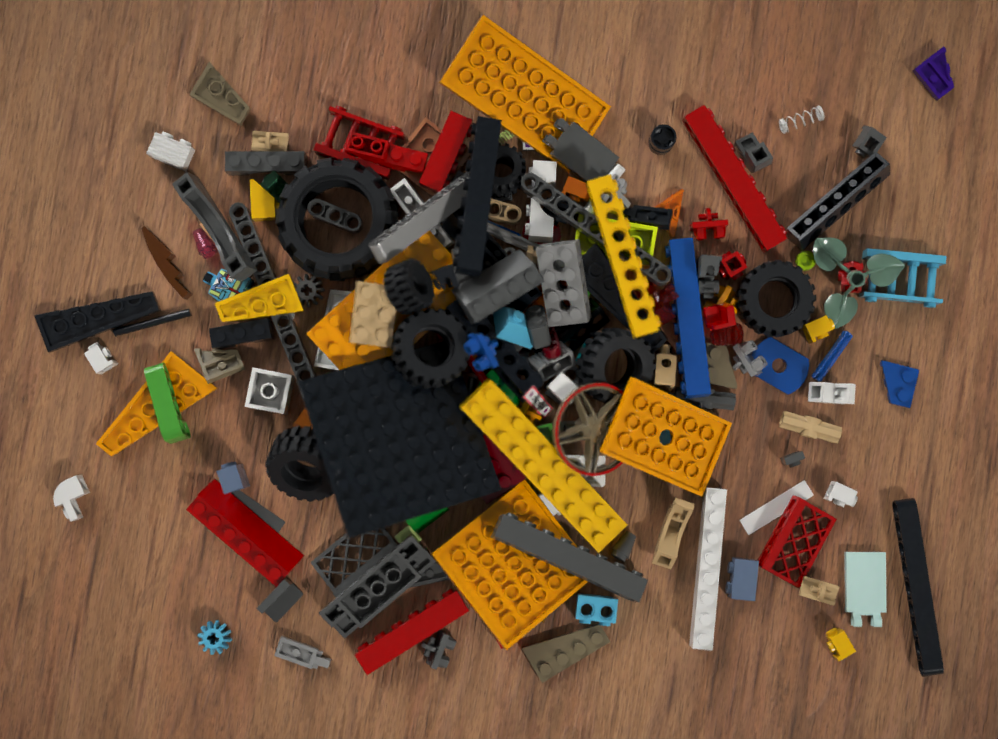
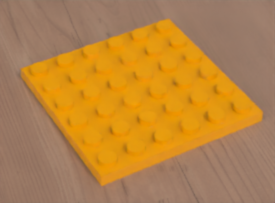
M526 480L513 487L431 553L505 650L513 646L588 582L491 538L499 516L502 514L506 515L508 512L516 515L518 521L523 523L528 521L535 524V528L540 531L546 529L553 532V537L561 539L563 537L572 541Z

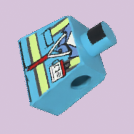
M220 269L218 275L208 271L203 278V282L211 286L208 294L217 301H222L249 290L254 283V280L249 277L243 282L231 279L228 272L224 269Z

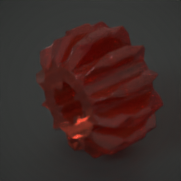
M736 323L734 326L717 330L710 329L709 336L711 344L729 346L740 344L743 341L744 334L742 325Z

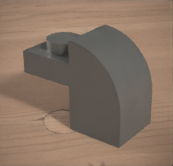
M750 133L735 141V145L744 159V164L751 173H755L772 164L773 157L764 142H758L754 133Z

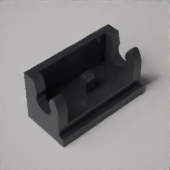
M446 265L428 272L438 290L441 288L446 289L444 284L449 288L460 286L452 265Z

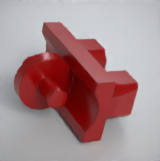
M705 208V214H698V220L705 221L692 222L690 231H693L695 241L706 240V230L713 229V239L725 238L728 219L712 221V219H718V213H711L710 208Z

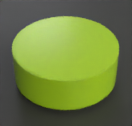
M802 251L795 258L796 267H801L802 271H808L816 264L813 253L810 251Z

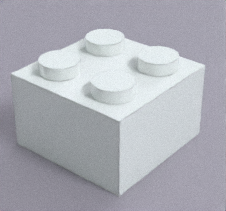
M252 367L245 407L288 415L295 376Z

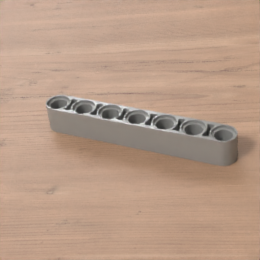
M469 172L461 175L370 242L369 248L377 262L382 264L389 261L459 209L462 197L466 196L463 184L464 179L468 178Z

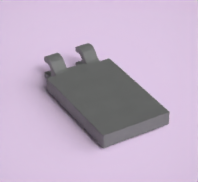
M562 118L560 120L557 119L553 125L563 132L558 140L549 134L542 141L553 149L550 153L552 157L586 183L589 180L608 175L619 159L615 153L578 124L572 122L569 126Z

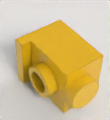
M827 315L811 321L802 327L809 344L817 341L815 337L820 340L829 336L828 332L835 329L832 319L828 318Z
M833 628L826 632L828 639L826 644L832 653L835 652L832 655L834 659L840 662L856 652L844 630Z

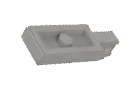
M284 636L280 637L274 654L276 657L309 669H318V666L328 668L332 660L322 656L323 651Z

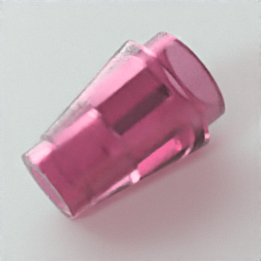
M199 228L192 233L200 256L207 259L217 253L215 243L203 228Z

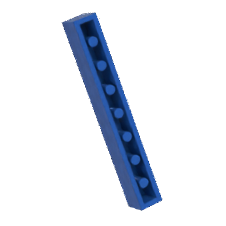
M693 238L669 240L664 250L665 258H669V265L667 267L671 271L672 284L669 285V294L673 296L674 304H671V313L676 318V323H673L674 335H678V342L675 344L676 354H680L678 373L682 374L683 382H680L681 394H684L685 399L709 397L711 387Z

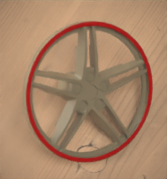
M588 383L573 390L559 406L553 423V441L559 457L573 471L587 476H600L612 472L623 464V462L615 460L609 465L597 469L601 441L604 442L609 430L607 425L613 419L619 403L616 407L614 405L622 398L624 393L619 388L606 383ZM591 389H605L614 393L615 396L610 401H607L599 412L595 414L583 392ZM579 394H580L581 398L583 399V403L585 404V406H586L588 412L590 413L589 415L586 414V411H585V409H584V407H583V405H582V402L580 401V399H579V397H578ZM574 399L580 417L576 420L574 427L559 433L562 415L568 404ZM612 409L609 415L605 417V415ZM575 433H578V434L580 435V436H577V437H573V438H569V439H567V440H562V441H560V438L566 437V436H569V435H572V434H575ZM585 440V468L574 464L564 453L561 444Z

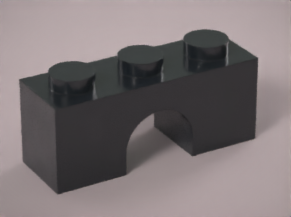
M268 318L209 328L213 349L235 347L243 343L275 340L272 320Z

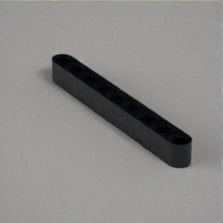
M914 498L894 500L892 503L919 671L922 677L943 674V660L917 503Z

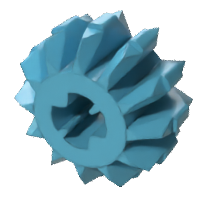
M216 620L214 625L209 621L207 622V627L202 626L200 628L203 633H199L197 637L203 640L198 642V645H205L203 648L204 652L210 648V655H213L215 651L221 654L223 648H229L227 642H231L232 638L227 636L231 633V630H224L227 626L226 623L220 627L219 620ZM214 633L219 638L217 641H214V638L211 637Z

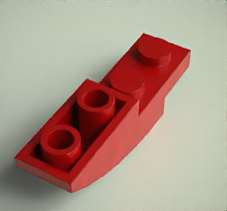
M355 132L350 133L345 149L347 152L362 159L402 172L408 170L423 174L428 160V153L393 145L387 140Z

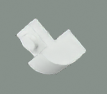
M809 382L808 402L855 404L856 384Z
M76 475L61 482L54 492L53 501L55 507L63 505V513L70 522L83 518L76 499L90 493L82 475Z

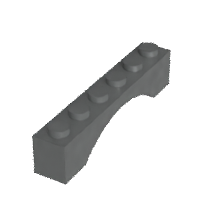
M186 172L172 185L180 198L193 211L211 236L219 252L221 263L231 279L243 282L257 271L256 267L199 177Z

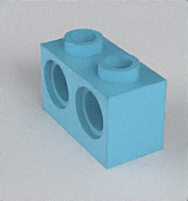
M577 593L575 618L579 619V623L591 624V621H597L602 626H611V623L616 624L618 598ZM584 604H589L592 610L588 614H583L581 607ZM605 606L611 608V613L608 616L601 615V609Z

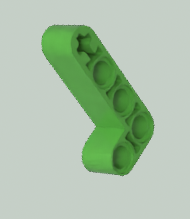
M163 362L144 368L146 382L164 441L173 444L191 438L189 427L182 420L166 364Z

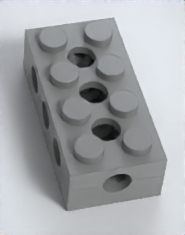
M580 240L540 244L536 248L539 272L544 280L541 284L548 327L587 323L591 319V311ZM557 260L563 261L565 267H560L557 264ZM560 280H565L568 287L563 286ZM563 299L568 300L571 306L565 305Z

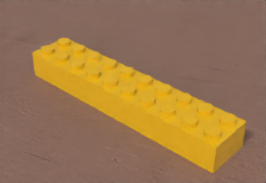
M487 378L459 405L471 420L598 553L627 526L624 520L578 472L570 469L561 460L556 448L492 380Z

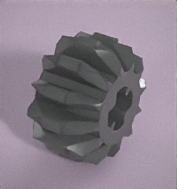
M308 274L304 275V281L299 276L297 280L300 283H294L302 306L306 302L308 308H311V301L317 306L316 298L321 300L324 298L319 293L324 292L325 289L318 288L322 285V281L315 282L317 277L314 275L310 281ZM306 287L312 289V293L309 292L310 295L308 296L303 292L304 289L306 290Z

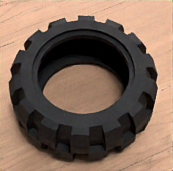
M331 157L317 160V164L309 168L303 167L294 174V180L289 185H285L279 196L281 199L279 208L276 209L278 237L284 250L304 271L318 278L321 277L330 281H345V279L360 278L370 273V270L379 264L369 248L370 242L398 222L397 204L389 186L372 168H367L361 165L359 161L347 158L333 160ZM344 187L353 189L365 196L372 207V225L366 238L354 249L343 253H327L313 247L308 241L304 229V218L308 203L323 191L331 188Z

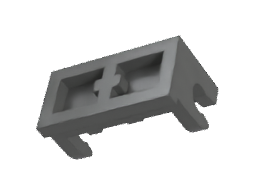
M701 255L696 260L698 279L706 277V274L716 276L719 272V263L722 261V257Z

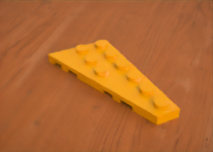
M170 351L161 362L166 364L180 413L218 389L214 384H208L203 375L173 351ZM147 382L144 383L97 441L96 445L110 456L116 455L159 427Z

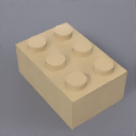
M356 281L349 336L350 343L383 347L392 346L396 309L387 297L384 289L385 285Z

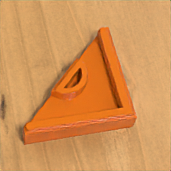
M680 189L655 206V208L673 210L670 229L666 230L671 239L676 234L683 189Z

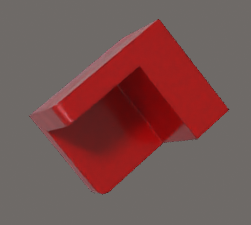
M722 303L703 309L705 326L707 328L717 330L736 325L734 305Z

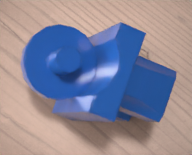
M471 333L467 336L469 340L463 347L468 355L477 354L478 358L472 362L476 371L495 368L499 365L494 357L497 353L495 347L498 345L496 339L490 340L488 335L483 336L481 333L477 335Z

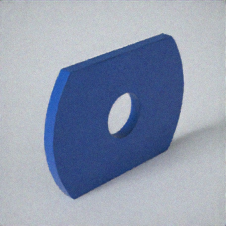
M772 337L763 340L757 345L758 349L752 352L754 359L763 356L768 363L762 369L763 373L755 376L787 395L793 393L806 380L809 371V359ZM775 359H782L786 363V369L782 373H777L773 370L772 363Z

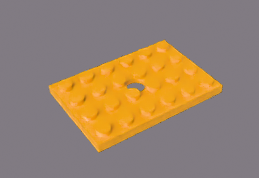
M630 377L599 452L703 497L732 423L634 377ZM669 430L672 440L669 444L663 445L660 442L659 436L662 431Z

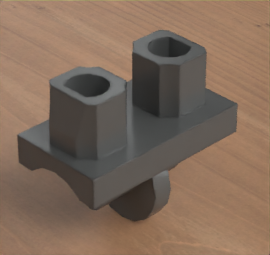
M439 630L436 637L430 636L428 642L421 643V646L425 648L423 655L428 657L426 663L436 670L438 667L447 668L450 658L443 655L444 649L453 650L457 641L443 630Z

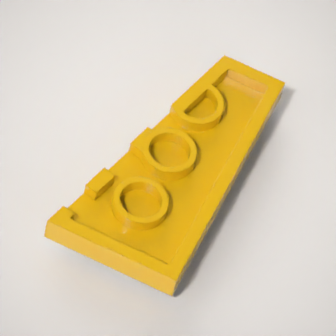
M290 274L214 303L223 323L304 311Z

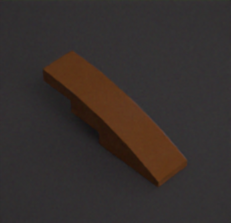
M143 226L141 230L157 266L183 299L188 300L193 294L179 282L184 274L171 262L176 255L150 229Z

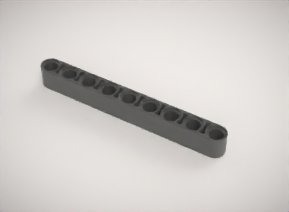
M527 173L522 177L521 189L525 194L605 249L601 233L593 234L590 230L591 226H598L596 217L536 174ZM531 179L535 182V186L528 188L524 182ZM549 191L552 197L550 199H543L541 193ZM564 202L567 204L568 209L561 211L558 209L557 204ZM582 214L584 221L581 223L576 222L574 215ZM616 232L613 234L617 242L623 240V236L620 233ZM636 245V249H634L636 257L639 256L641 260L645 259L650 264L648 269L640 268L642 276H646L649 281L657 286L665 285L671 278L670 269ZM623 252L619 253V258L622 261L629 260V257H626ZM663 271L666 274V279L663 281L659 280L656 277V273Z

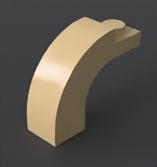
M675 498L673 504H670L655 547L653 564L672 569L677 559L682 534L695 504Z

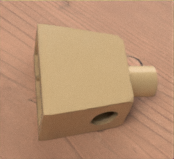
M663 344L660 347L659 354H656L655 359H653V363H656V370H653L655 377L653 381L651 380V386L670 393L675 386L677 357L671 355V345Z

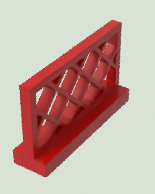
M793 495L757 560L759 561V567L800 589L803 577L807 576L837 519L806 502L804 499ZM806 506L810 508L812 517L803 520L802 511ZM822 517L829 519L826 527L820 529L817 519ZM814 521L816 530L807 533L804 523ZM801 525L803 534L794 537L792 532L794 526ZM817 534V544L810 546L808 536ZM804 538L807 548L797 550L795 540ZM791 542L794 552L784 555L783 546ZM808 551V561L801 564L798 554ZM795 555L797 565L788 568L785 558ZM782 559L784 569L780 571L773 570L772 567L775 561ZM798 569L800 576L794 582L790 578L789 571Z

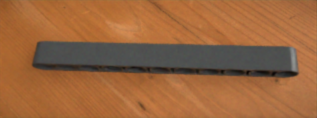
M239 202L232 204L229 214L244 250L256 269L260 263H266V269L263 272H258V270L254 272L258 286L269 280L276 279L277 277L249 209ZM240 208L244 209L243 216L236 217V211ZM250 226L252 229L251 233L246 236L243 235V229ZM257 244L259 246L258 252L251 254V246ZM292 314L271 316L297 382L302 380L301 375L304 371H309L311 378L316 377ZM286 316L289 320L288 324L281 327L279 320ZM292 334L295 335L296 342L293 345H288L287 337ZM295 354H303V361L301 363H295Z

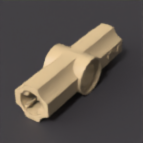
M783 411L779 421L780 428L797 432L799 435L808 438H818L837 444L842 434V427L822 422L821 419L815 417L801 416L788 411Z

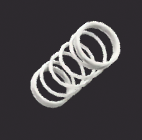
M813 107L812 110H816L818 120L823 121L825 116L822 107ZM805 110L804 112H807V113L810 115L811 120H812V123L814 124V120H813V117H812V110H811V114H810L808 111ZM804 112L802 116L796 113L794 116V120L790 116L786 118V121L783 118L779 119V127L781 132L783 134L787 132L789 133V129L787 126L788 118L792 119V121L795 124V128L797 129L795 121L796 115H799L801 117L804 126H806L804 121Z

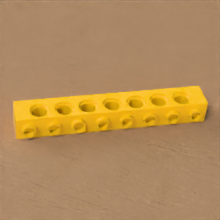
M610 174L589 180L586 183V188L632 337L635 339L659 331L658 327L661 326L657 314L654 315L652 309L655 306L652 295L648 296L646 290L649 287L647 278L641 274L642 262L639 256L636 257L634 251L636 243L634 237H630L628 232L630 223L628 218L623 216L624 204L621 198L618 199L616 193L618 191L616 179L612 180ZM608 194L611 197V202L604 203L601 200V195ZM607 214H615L617 221H608ZM616 232L621 233L623 240L620 242L615 241L613 234ZM619 253H628L629 260L622 261L619 258ZM632 271L635 274V279L632 281L627 280L625 272ZM631 291H639L641 299L634 300L631 297ZM638 310L646 311L647 318L645 320L637 317Z

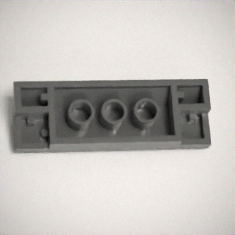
M410 535L319 612V615L345 639L358 627L361 629L422 577L421 574L434 564L436 560L422 545V542L413 535Z

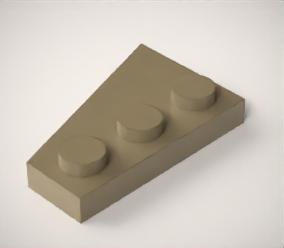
M210 62L189 94L195 100L240 126L251 110Z

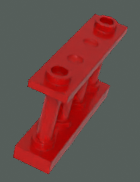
M330 106L328 110L330 114L334 115L325 142L315 144L313 149L315 154L325 158L332 157L333 160L347 158L359 161L361 165L372 168L382 178L389 180L392 173L388 167L371 163L360 157H354L345 149L350 133H357L360 125L371 129L369 133L371 137L376 138L378 132L390 135L388 141L395 145L397 138L404 140L405 135L402 129L393 125L387 127L346 112L347 109L341 106H336L335 108ZM343 118L353 123L343 149L338 151L333 149L332 143Z

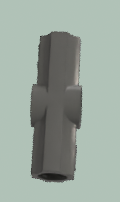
M680 387L675 389V397L698 408L734 411L736 394L717 392L711 389L709 397L685 399L684 394H681Z

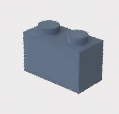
M236 462L221 465V470L216 471L224 494L250 487L243 464H237Z
M732 557L731 562H728L727 572L730 574V581L726 582V593L729 598L755 601L759 561Z

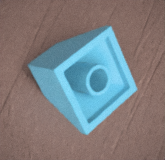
M501 307L493 312L497 338L529 349L533 347L524 313L508 307Z

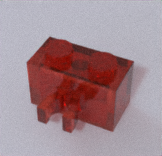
M647 280L649 287L646 290L648 296L652 295L655 306L652 307L654 315H658L660 324L663 326L676 317L669 301L675 300L679 295L674 291L675 287L671 283H668L662 289L660 286ZM635 290V292H636V294H637V296H638V298H639V300H640V299H641V293H640L639 291Z

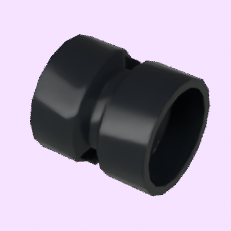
M666 124L655 127L648 140L650 150L657 155L669 153L676 142L675 130Z

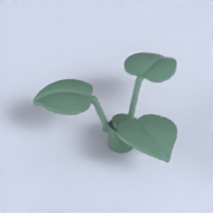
M832 237L816 238L813 245V256L816 264L826 271H832L838 265L848 273L847 282L851 285L844 295L834 293L824 303L825 315L832 319L835 329L846 325L857 312V300L853 297H847L855 287L863 286L869 274L870 281L874 285L879 287L888 286L896 280L904 269V263L888 254H876L867 260L869 271L865 273L858 270L851 271L840 263L847 255L846 246L841 240Z

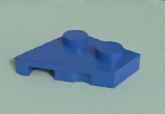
M883 360L880 361V367L883 369L885 378L883 379L888 391V402L893 405L910 408L919 370Z

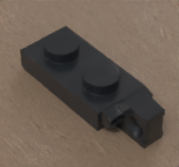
M634 205L629 209L622 210L624 218H628L629 222L658 227V229H670L673 210Z

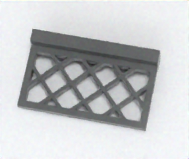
M386 528L381 529L383 533H379V529L375 533H366L375 535L374 547L363 546L365 534L361 535L360 545L350 544V539L345 534L310 562L332 590L335 597L340 595L399 545ZM378 535L386 536L390 543L384 548L377 547ZM346 546L345 557H334L335 548ZM349 547L359 548L358 559L348 558ZM363 548L373 549V556L370 560H362ZM323 558L330 559L329 571L322 570L317 563ZM334 559L344 560L343 572L332 571ZM347 561L358 562L357 570L354 573L346 572ZM332 573L342 574V582L337 587L331 582Z

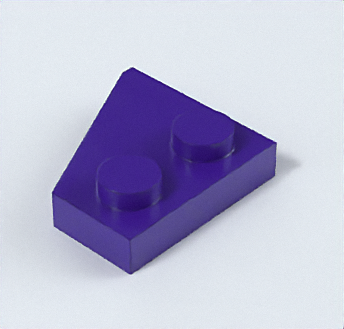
M944 46L913 70V73L936 101L954 88L953 80L950 77V66L946 61V48Z

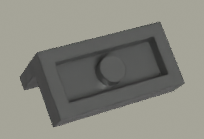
M286 578L256 609L262 614L265 612L274 622H278L303 596V592L289 578Z

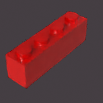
M450 111L420 178L419 185L421 187L438 193L451 183L448 179L451 173L455 174L459 163L456 161L459 155L463 156L467 145L465 141L467 137L471 138L472 136L470 134L473 123L472 119Z

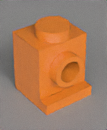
M568 176L562 193L578 203L580 201L588 202L589 194L586 182Z

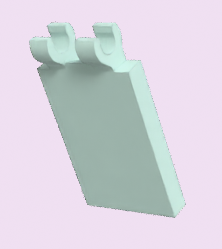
M844 552L845 612H851V626L862 627L861 615H871L870 625L882 627L881 613H887L886 552Z

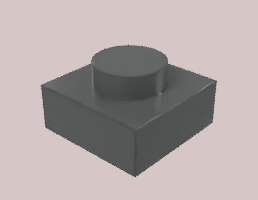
M797 451L780 459L783 465H789L791 468L800 465V460L805 459L803 451Z

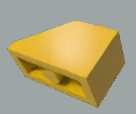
M250 179L252 219L255 222L276 220V209L279 208L280 203H277V200L254 179Z

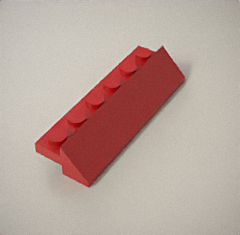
M216 479L198 493V496L186 509L275 587L287 577L305 556L234 494H224L221 483Z

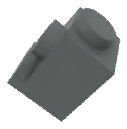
M869 126L862 127V132L852 145L856 148L855 153L863 158L866 156L870 157L874 152H878L887 138Z

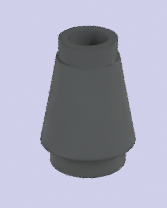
M626 531L612 547L611 555L622 562L629 559L636 536Z

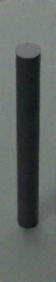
M189 308L115 328L113 333L115 337L190 317L192 313Z

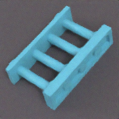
M870 248L863 250L862 259H869L876 254H888L896 257L903 263H907L909 273L907 296L895 295L896 280L888 285L887 294L875 293L876 285L870 281L869 274L867 292L859 293V298H865L866 302H877V299L921 303L924 304L923 307L936 308V305L943 303V299L934 298L936 273L939 266L946 264L947 256ZM919 264L927 265V268H929L926 297L915 296L916 275Z

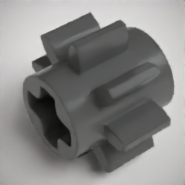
M706 275L703 279H698L699 294H703V298H714V294H719V279H714V275Z

